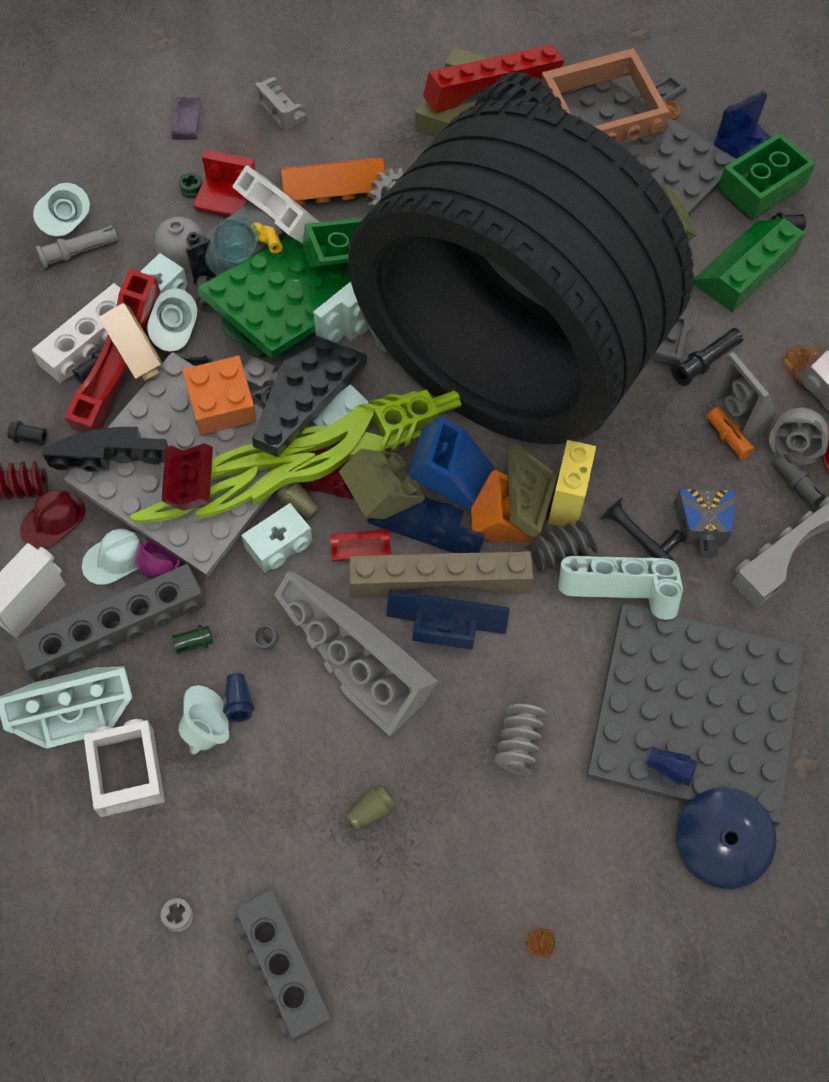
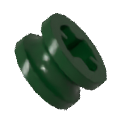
M185 173L179 179L181 193L186 198H196L202 185V179L197 173Z

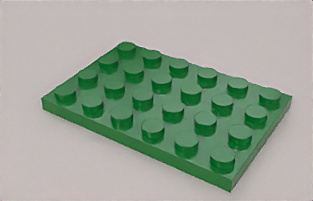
M291 236L281 240L282 250L279 253L274 254L270 252L268 247L198 287V296L271 359L316 332L313 311L351 282L348 263L309 267L302 250L303 244Z

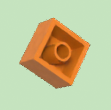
M240 356L182 369L200 436L257 422L254 403Z

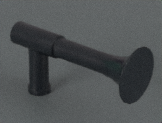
M623 498L616 501L602 516L601 520L605 518L611 519L620 524L653 558H664L674 561L668 553L685 540V535L680 530H675L663 544L659 545L627 516L622 508L621 502Z

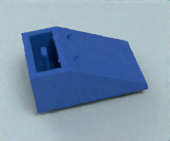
M439 416L421 430L408 476L471 511V507L487 478L494 471V466L463 428Z

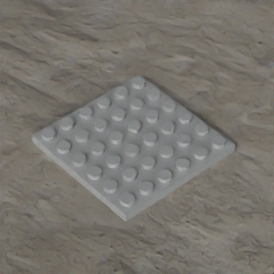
M172 352L162 363V366L158 368L160 373L150 378L108 428L138 427L142 438L166 439L168 446L172 445L180 450H186L206 443L213 447V459L225 452L253 444L252 437L263 409L254 404L257 422L200 436L182 369L194 367V365ZM110 459L109 470L99 469L98 472H87L81 468H73L64 478L68 486L146 538L152 540V542L185 564L188 563L191 568L206 578L209 577L271 497L269 495L258 504H252V500L234 509L212 517H196V511L226 493L224 492L211 498L209 503L200 505L183 516L153 523H133L130 520V515L162 501L164 462L152 465L143 461L131 460L128 463H120ZM271 470L259 471L255 481L229 501L244 493ZM238 475L215 479L211 481V486Z

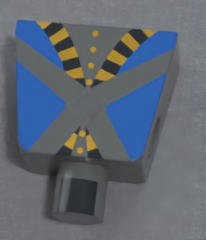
M679 489L674 501V507L680 530L685 535L684 542L686 544H699L701 557L712 558L717 556V545L726 544L730 537L733 525L735 491Z

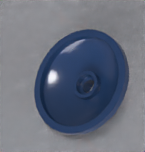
M714 788L698 794L684 807L676 826V845L684 865L696 878L714 887L735 889L755 882L767 871L775 855L776 832L769 813L757 799L737 789ZM729 831L733 832L736 837L735 842L731 845L725 841V835Z

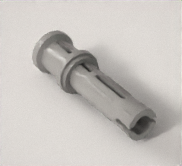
M110 225L72 239L64 240V238H59L55 243L43 247L37 245L35 249L43 268L46 269L48 265L62 260L68 262L71 256L106 244L118 242V238L113 226Z

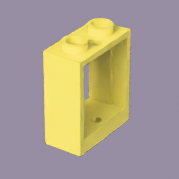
M567 440L548 524L565 527L568 523L575 525L576 521L579 520L596 446Z

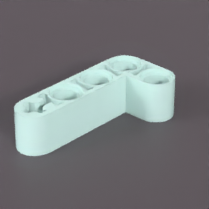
M569 556L561 561L558 588L567 596L649 598L651 612L656 617L669 620L675 618L678 614L683 587L679 568L672 560L664 558Z

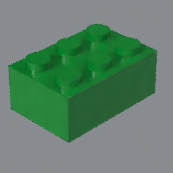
M779 132L725 166L718 189L753 220L807 185L816 163Z

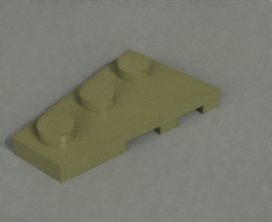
M513 442L507 447L510 522L534 538L541 533L558 475L517 443Z

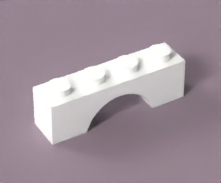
M248 165L245 166L232 186L247 200L275 220L274 223L289 236L302 244L305 224L319 223L316 218L276 185Z

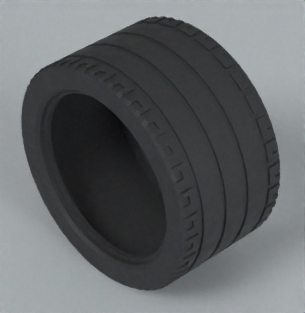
M492 100L488 103H479L476 107L471 106L466 111L459 113L361 220L349 242L348 266L355 297L369 326L397 363L434 397L452 391L458 392L461 406L453 410L467 419L504 436L538 444H566L567 440H583L585 437L591 436L593 432L598 431L680 319L690 301V293L693 290L694 273L692 268L694 267V262L691 257L692 250L689 246L688 236L672 202L651 173L627 149L590 123L562 110L522 100Z

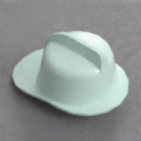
M58 184L35 205L33 211L34 221L39 229L48 235L55 237L65 236L84 220L89 212L90 202L84 190L76 184Z
M177 288L167 289L155 301L148 320L147 332L152 343L159 349L168 352L178 351L188 342L198 312L196 302L189 293Z
M127 529L110 531L101 542L94 545L85 554L82 561L83 575L89 582L96 585H108L138 570L135 565V551L139 541L141 540L143 545L147 539L143 535Z
M199 685L192 686L185 692L183 716L178 730L182 739L189 744L190 753L197 754L200 750H209L216 744L225 743L229 739L228 720L223 713L224 702L222 698L213 690Z

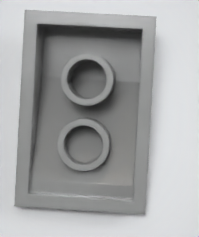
M734 352L730 353L709 402L714 408L720 406L729 419L741 427V433L748 440L770 428L777 412L770 394Z

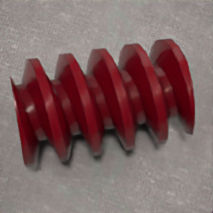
M36 461L32 462L31 470L27 469L25 462H21L17 471L13 463L8 464L7 471H4L0 463V499L3 497L6 500H10L13 496L17 499H22L25 494L28 498H34L37 494L41 496L48 491L47 472L44 467L39 469Z

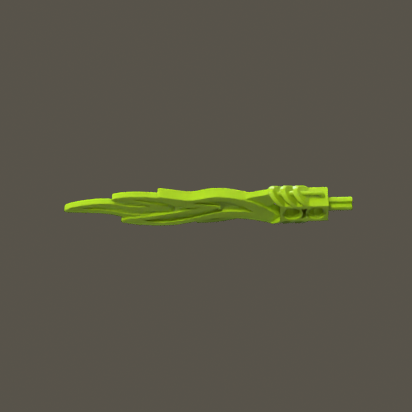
M428 390L421 392L411 391L403 395L388 394L381 399H374L368 404L356 406L354 410L330 426L306 427L279 457L254 448L253 444L245 445L212 459L211 481L232 475L238 476L211 486L210 499L221 493H226L196 511V517H212L234 509L252 500V504H258L285 485L320 479L342 466L360 448L386 452L388 448L392 447L391 452H394L401 443L405 442L404 447L410 446L413 439L420 437L421 430L435 420L439 414L460 407V396L458 392L452 391L432 399ZM419 410L424 412L425 414L417 415L414 413V411ZM395 420L398 424L392 425L387 423V421ZM372 421L379 435L368 433ZM341 441L335 447L320 455L315 456V453H308L311 451L326 448ZM271 470L244 493L229 501L231 498H233L241 491H243L245 488H247L249 485H251L255 481L259 471ZM161 501L130 515V520L133 523L160 522L188 514L197 507L185 511L178 508L168 510L173 506Z

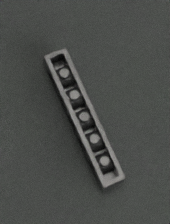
M187 563L15 639V643L25 668L35 682L54 677L60 670L83 664L91 656L98 653H108L120 643L139 639L145 632L151 629L163 628L180 616L192 615L198 612L206 603ZM169 596H177L172 602H164ZM148 608L145 614L136 615L138 610ZM120 621L116 627L107 628L111 622ZM90 633V637L87 640L78 641L82 635ZM61 646L59 652L49 655L54 647Z

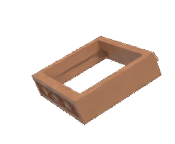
M634 48L542 73V84L544 86L548 85L553 90L552 93L555 97H559L562 102V108L566 109V112L569 114L571 112L561 93L630 75L649 111L595 127L618 143L634 140L638 137L666 129L669 110Z

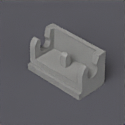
M271 77L261 83H255L258 104L284 132L307 120L306 114L300 111L303 109V106L301 104H294L282 92L280 86L270 89L272 85L278 83L275 77Z

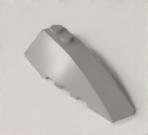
M293 571L286 573L275 593V597L294 624L302 627L307 635L306 641L312 649L316 648L325 660L323 665L329 673H334L342 684L340 689L345 696L389 736L393 735L424 705L437 685L438 680L395 642L348 606Z

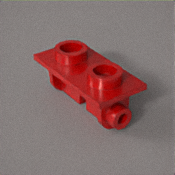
M380 529L377 531L336 532L330 534L332 561L350 560V556L391 555L389 530Z

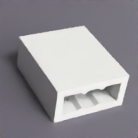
M29 543L0 572V627L15 638L20 635L66 585L60 576L62 570L52 562L54 557L43 547L37 550Z

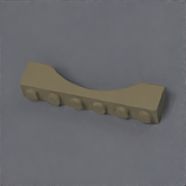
M531 551L350 556L352 598H381L387 596L390 590L405 591L437 586L470 587L498 594H528L533 582Z

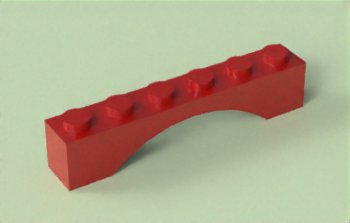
M550 44L432 70L428 73L423 97L435 112L456 108L476 92L493 85L505 74L512 72L527 73L531 75V78L537 77L541 80L543 72L561 68L565 59Z
M129 268L118 295L116 307L122 303L128 305L143 331L155 301L161 292L156 277ZM109 334L93 369L75 392L64 418L71 429L80 432L102 429L128 369L127 364Z

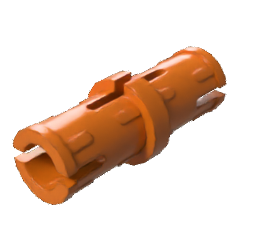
M720 406L715 407L706 415V419L720 434L719 438L722 442H727L740 460L747 458L754 452L755 447L741 433V427L737 423H733Z

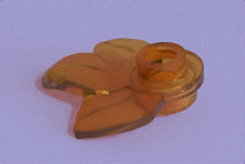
M809 345L806 348L792 346L787 350L784 358L786 367L793 372L795 382L806 391L809 390L805 388L797 376L825 350L817 345Z

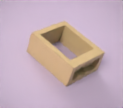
M122 303L98 317L135 379L140 380L143 378L144 381H148L160 373L158 368L162 366V361L128 305Z

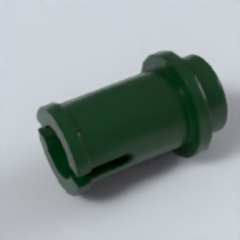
M198 625V629L172 635L177 654L202 646L206 649L208 644L213 643L209 626L202 627V625Z

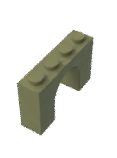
M454 47L445 62V68L486 59L487 57ZM490 86L476 92L475 94L479 97ZM424 98L415 114V131L437 137L453 118H456L462 111H466L469 107L474 106L477 99L467 104L458 105L456 108L435 112Z

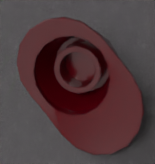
M51 490L43 493L37 499L35 508L22 521L20 533L24 543H29L36 549L52 547L83 520L85 515L84 503L78 496L68 493L66 490Z

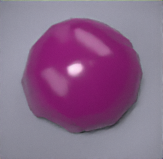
M147 540L143 545V542L139 541L135 551V565L141 574L153 579L180 566L181 561L153 543L152 540Z

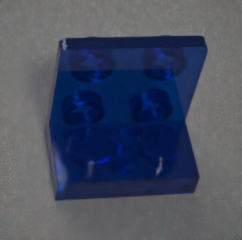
M765 91L751 95L747 99L735 105L732 104L724 110L714 146L738 159L771 138L758 124L767 98Z

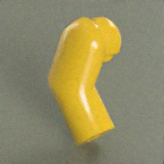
M258 222L250 226L249 233L255 241L267 244L270 252L274 254L282 250L278 233L273 227L261 225Z

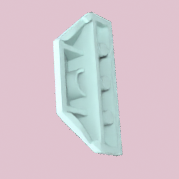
M125 666L95 667L34 682L0 696V718L3 729L47 749L82 740L85 734L93 733V730L99 727L108 726L113 728L132 699Z

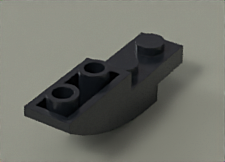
M111 427L83 432L57 441L44 448L42 455L48 466L56 470L65 471L69 468H81L87 472H98L99 469L109 470L110 459L120 463H128L131 460L143 461L152 465L164 462L165 448L168 446L166 439L142 438L138 427Z

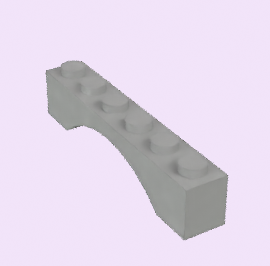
M829 496L818 506L820 508L815 513L812 511L807 512L798 521L799 525L796 528H786L777 537L778 541L775 544H765L756 553L758 557L752 561L749 559L744 560L735 569L737 574L732 581V585L755 609L777 594L786 581L787 567L792 553L812 537L829 531Z

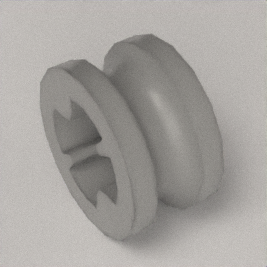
M173 898L164 904L161 910V920L169 930L182 932L191 925L193 911L185 900ZM177 907L179 911H181L182 907L185 908L186 911L182 913L183 920L177 923L175 920L172 923L169 922V919L173 916L171 912L173 908Z

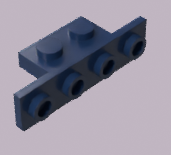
M425 495V499L421 503L386 519L368 518L369 524L452 553H479L484 538L482 533L459 526L463 519L464 510L458 509L449 503H441L429 499Z
M390 590L386 616L414 620L412 641L473 650L476 630L506 634L509 608Z

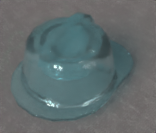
M235 216L222 221L217 226L205 254L206 263L213 273L220 275L250 258L259 239L258 230L252 221L248 218Z

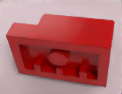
M205 150L202 156L205 178L193 204L194 209L231 216L249 203V200L232 186L246 165L256 171L254 159Z

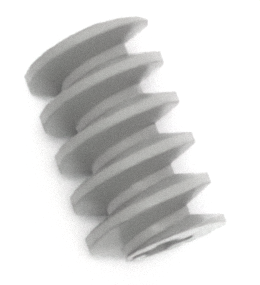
M513 704L506 709L505 714L507 718L503 722L505 729L501 731L500 738L502 741L498 743L497 750L499 753L496 754L494 761L496 765L510 773L530 776L533 774V771L526 768L525 765L535 764L536 759L529 756L528 752H538L539 748L532 744L531 741L541 739V735L533 731V729L543 728L544 723L536 719V717H545L546 711L534 705Z

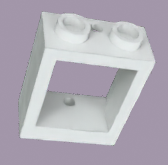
M133 719L125 722L124 726L116 728L108 726L94 729L93 733L84 735L93 807L100 817L165 802L154 730L148 720ZM142 737L149 783L104 794L97 747Z

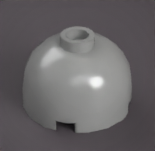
M183 216L164 220L154 234L156 256L161 253L184 268V270L189 269L190 265L186 248H189L186 243V238L189 233L197 232L204 240V234L200 226L190 218Z
M804 407L792 408L782 413L773 424L769 437L771 450L774 453L777 451L779 455L783 456L788 454L797 465L812 464L816 461V458L826 453L829 442V428L827 422L818 412Z

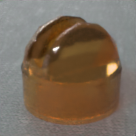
M536 928L528 933V941L525 942V945L531 954L547 958L553 953L555 937L551 930Z

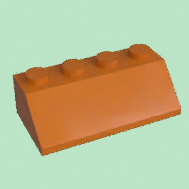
M380 157L280 168L283 192L299 205L306 204V199H315L316 203L330 202V197L341 196V200L356 199V194L366 193V197H372L367 195V191L374 189L370 182L378 181L376 176L378 173L383 172L385 174L384 159Z

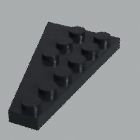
M313 334L288 348L252 437L253 447L279 457L367 364V355Z

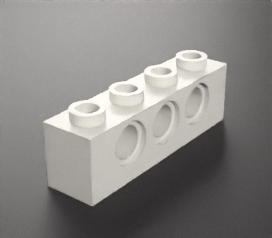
M115 283L32 349L38 365L60 384L68 377L73 376L72 370L90 359L93 352L102 350L108 333L98 317L116 307L121 288Z

